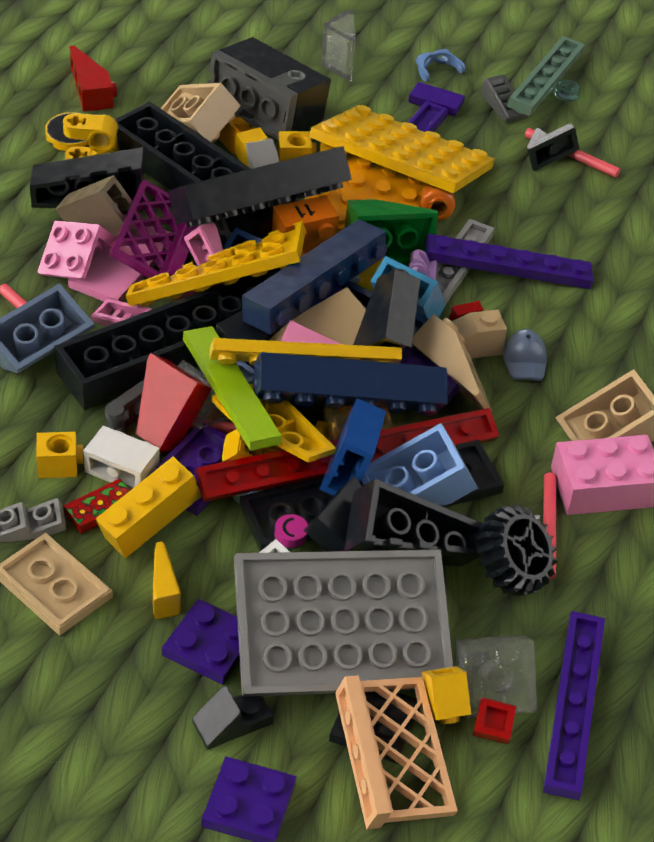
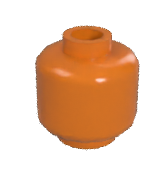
M430 184L425 185L421 190L420 207L437 210L439 212L438 221H444L449 218L456 206L454 194Z

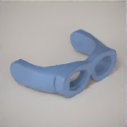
M448 49L423 53L416 59L419 75L424 82L430 79L426 67L433 61L438 64L451 65L459 73L465 72L464 63L450 53Z

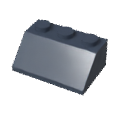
M59 283L0 318V366L4 370L19 373L53 353L55 345L83 335L93 329L95 324Z

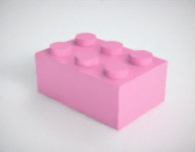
M648 435L556 443L551 470L556 475V485L567 515L654 507V449Z

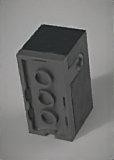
M254 37L212 52L209 71L213 73V78L208 80V83H222L241 105L235 112L236 117L244 119L256 128L260 127L264 133L277 140L279 131H311V127L323 122L331 83L330 78Z

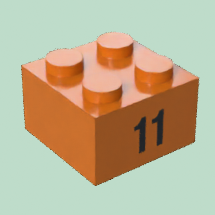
M327 195L273 206L272 232L279 230L280 233L294 230V223L303 220L306 234L301 257L338 233L339 215Z

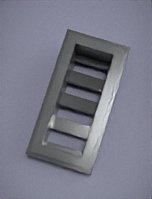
M505 75L484 79L481 96L505 123L528 118V115L519 114L515 110L507 111L512 109L507 107V104L515 90Z

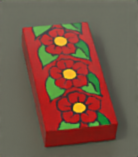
M119 478L63 505L64 514L82 534L98 526L95 518L127 494L130 489Z

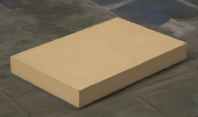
M44 533L0 563V582L59 636L113 598L112 589L47 533Z

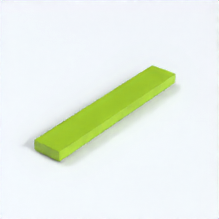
M213 326L183 331L184 343L249 450L280 445L281 433L237 364L225 365L218 363V360H210L213 338H220Z

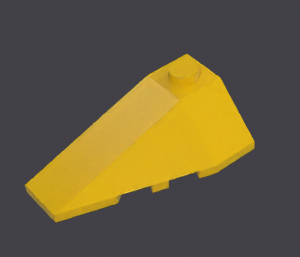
M254 383L249 384L254 391ZM213 395L212 402L231 420L217 395ZM259 399L282 435L281 444L276 445V447L308 463L336 453V447L289 401H283L279 404H268L263 402V399Z

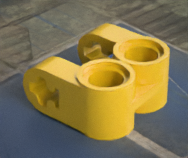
M75 113L65 116L63 119L64 135L70 139L88 140L90 146H76L67 149L65 160L119 151L117 144L118 124L116 120L108 115Z

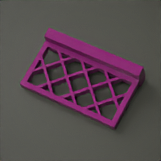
M143 179L109 256L148 278L161 273H169L172 276L177 270L183 268L182 265H184L189 252L184 237L199 225L187 228L186 222L177 225L175 217L169 207H172L169 194ZM144 191L154 196L156 201L149 202ZM160 208L165 217L157 218L153 209ZM144 210L149 219L141 220L137 211ZM169 224L173 233L166 234L162 225ZM146 226H153L158 235L150 236ZM129 228H137L141 237L134 238ZM162 242L166 251L159 252L154 243ZM138 244H146L150 253L142 254ZM121 246H129L134 255H128L119 250ZM154 260L159 268V272L149 267L147 261Z

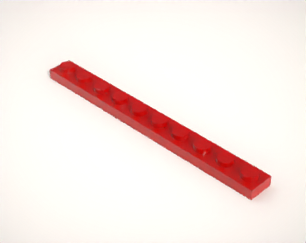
M490 408L383 429L380 432L375 454L371 462L442 423L455 445L479 440L480 443L495 441L499 437V433ZM338 439L329 440L336 447ZM284 450L197 467L195 474L203 502L322 477L326 473L332 455L308 463Z

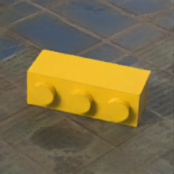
M173 456L95 519L105 539L126 559L201 497V493L194 475Z

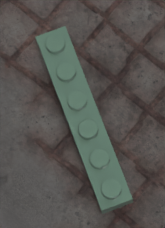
M562 36L510 96L507 107L514 109L519 114L531 116L583 53L585 44Z

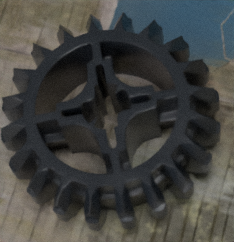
M512 505L496 509L495 512L485 517V522L479 526L481 534L475 538L480 544V548L476 552L482 557V562L479 565L485 566L487 570L485 577L493 578V587L501 588L503 594L509 593L513 596H523L536 593L542 587L549 584V578L555 574L552 566L557 563V560L553 557V552L557 549L551 544V539L554 536L548 535L546 531L548 524L540 523V514H532L531 508Z

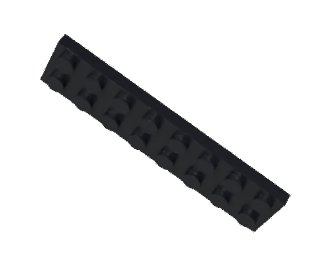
M474 440L455 445L478 489L442 507L503 493L504 483L480 441ZM324 476L240 496V507L259 551L275 540V523L280 517L288 514L298 515L305 519L309 525L331 500L333 495L319 490ZM308 535L306 542L313 539Z

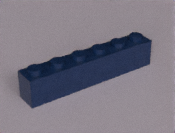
M358 219L303 255L300 262L286 266L242 295L243 322L270 335L289 323L290 320L292 321L385 257L387 251L386 231Z
M261 352L254 362V392L258 399H263V402L268 404L295 401V405L312 406L314 403L326 404L328 408L340 409L344 408L345 405L353 406L358 398L378 408H386L390 413H404L407 410L418 411L419 415L431 416L437 414L447 405V367Z

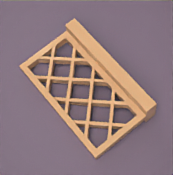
M359 675L345 676L335 695L366 830L381 828L384 823L455 816L458 810L423 677L360 681ZM399 690H415L417 704L414 708L396 696ZM375 691L387 701L378 710L367 702L365 692ZM390 703L408 715L401 726L383 713ZM411 718L425 728L426 736L423 741L404 729ZM377 721L395 733L388 744L374 733L373 726ZM398 736L416 748L410 759L391 747ZM419 752L433 760L435 770L431 775L413 763ZM385 755H388L404 767L397 778L383 769L381 760ZM407 770L425 782L418 794L400 782V779ZM428 786L442 795L444 806H433L422 798ZM394 789L412 801L408 809L393 810L390 794Z

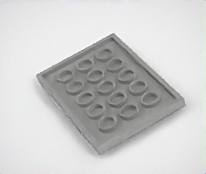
M441 550L235 554L234 571L242 697L335 694L345 676L359 675L360 681L422 677V671L453 667ZM401 689V690H399V691H415V690H414V689Z

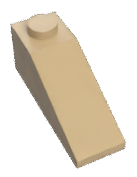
M499 310L472 312L452 321L459 329L457 332L465 338L463 344L469 352L471 359L503 355L507 328Z

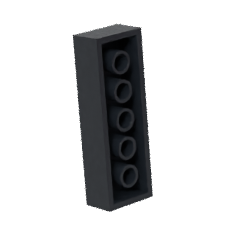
M344 146L184 185L169 190L168 194L176 224L186 222L187 228L213 222V220L216 221L343 188L342 182L352 180Z

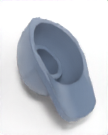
M531 329L516 331L505 342L503 359L510 377L514 380H543L547 352L542 338Z

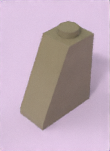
M113 175L69 193L55 210L63 221L98 224L114 236H117L132 200ZM138 210L137 212L141 220L145 219L142 213ZM129 228L133 236L138 231L137 228Z

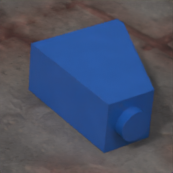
M358 398L356 399L344 423L336 444V453L332 454L319 490L334 496L351 478L355 477L359 482L361 481L375 454L386 414L385 410Z

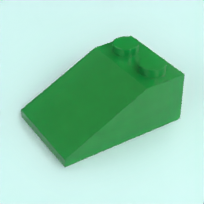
M377 199L348 200L344 229L359 219L385 230L386 256L401 264H410V255L413 251L420 249L426 253V239L428 234H436L439 212L433 209Z

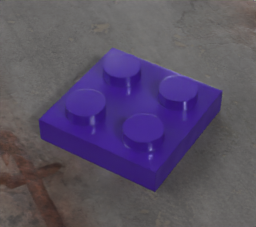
M197 599L162 646V656L223 685L240 661L237 617Z
M225 756L202 817V827L253 842H276L296 785L297 776Z

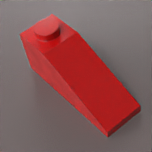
M74 45L69 46L70 67L83 112L114 108L113 98L117 97L116 82H111L108 71Z

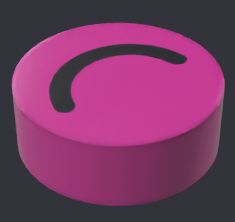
M294 514L280 517L275 523V539L288 548L303 545L308 537V534L303 531L308 526L306 520Z

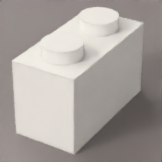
M106 426L101 427L83 450L86 473L110 483L120 478L130 490L143 481L160 464L159 447Z

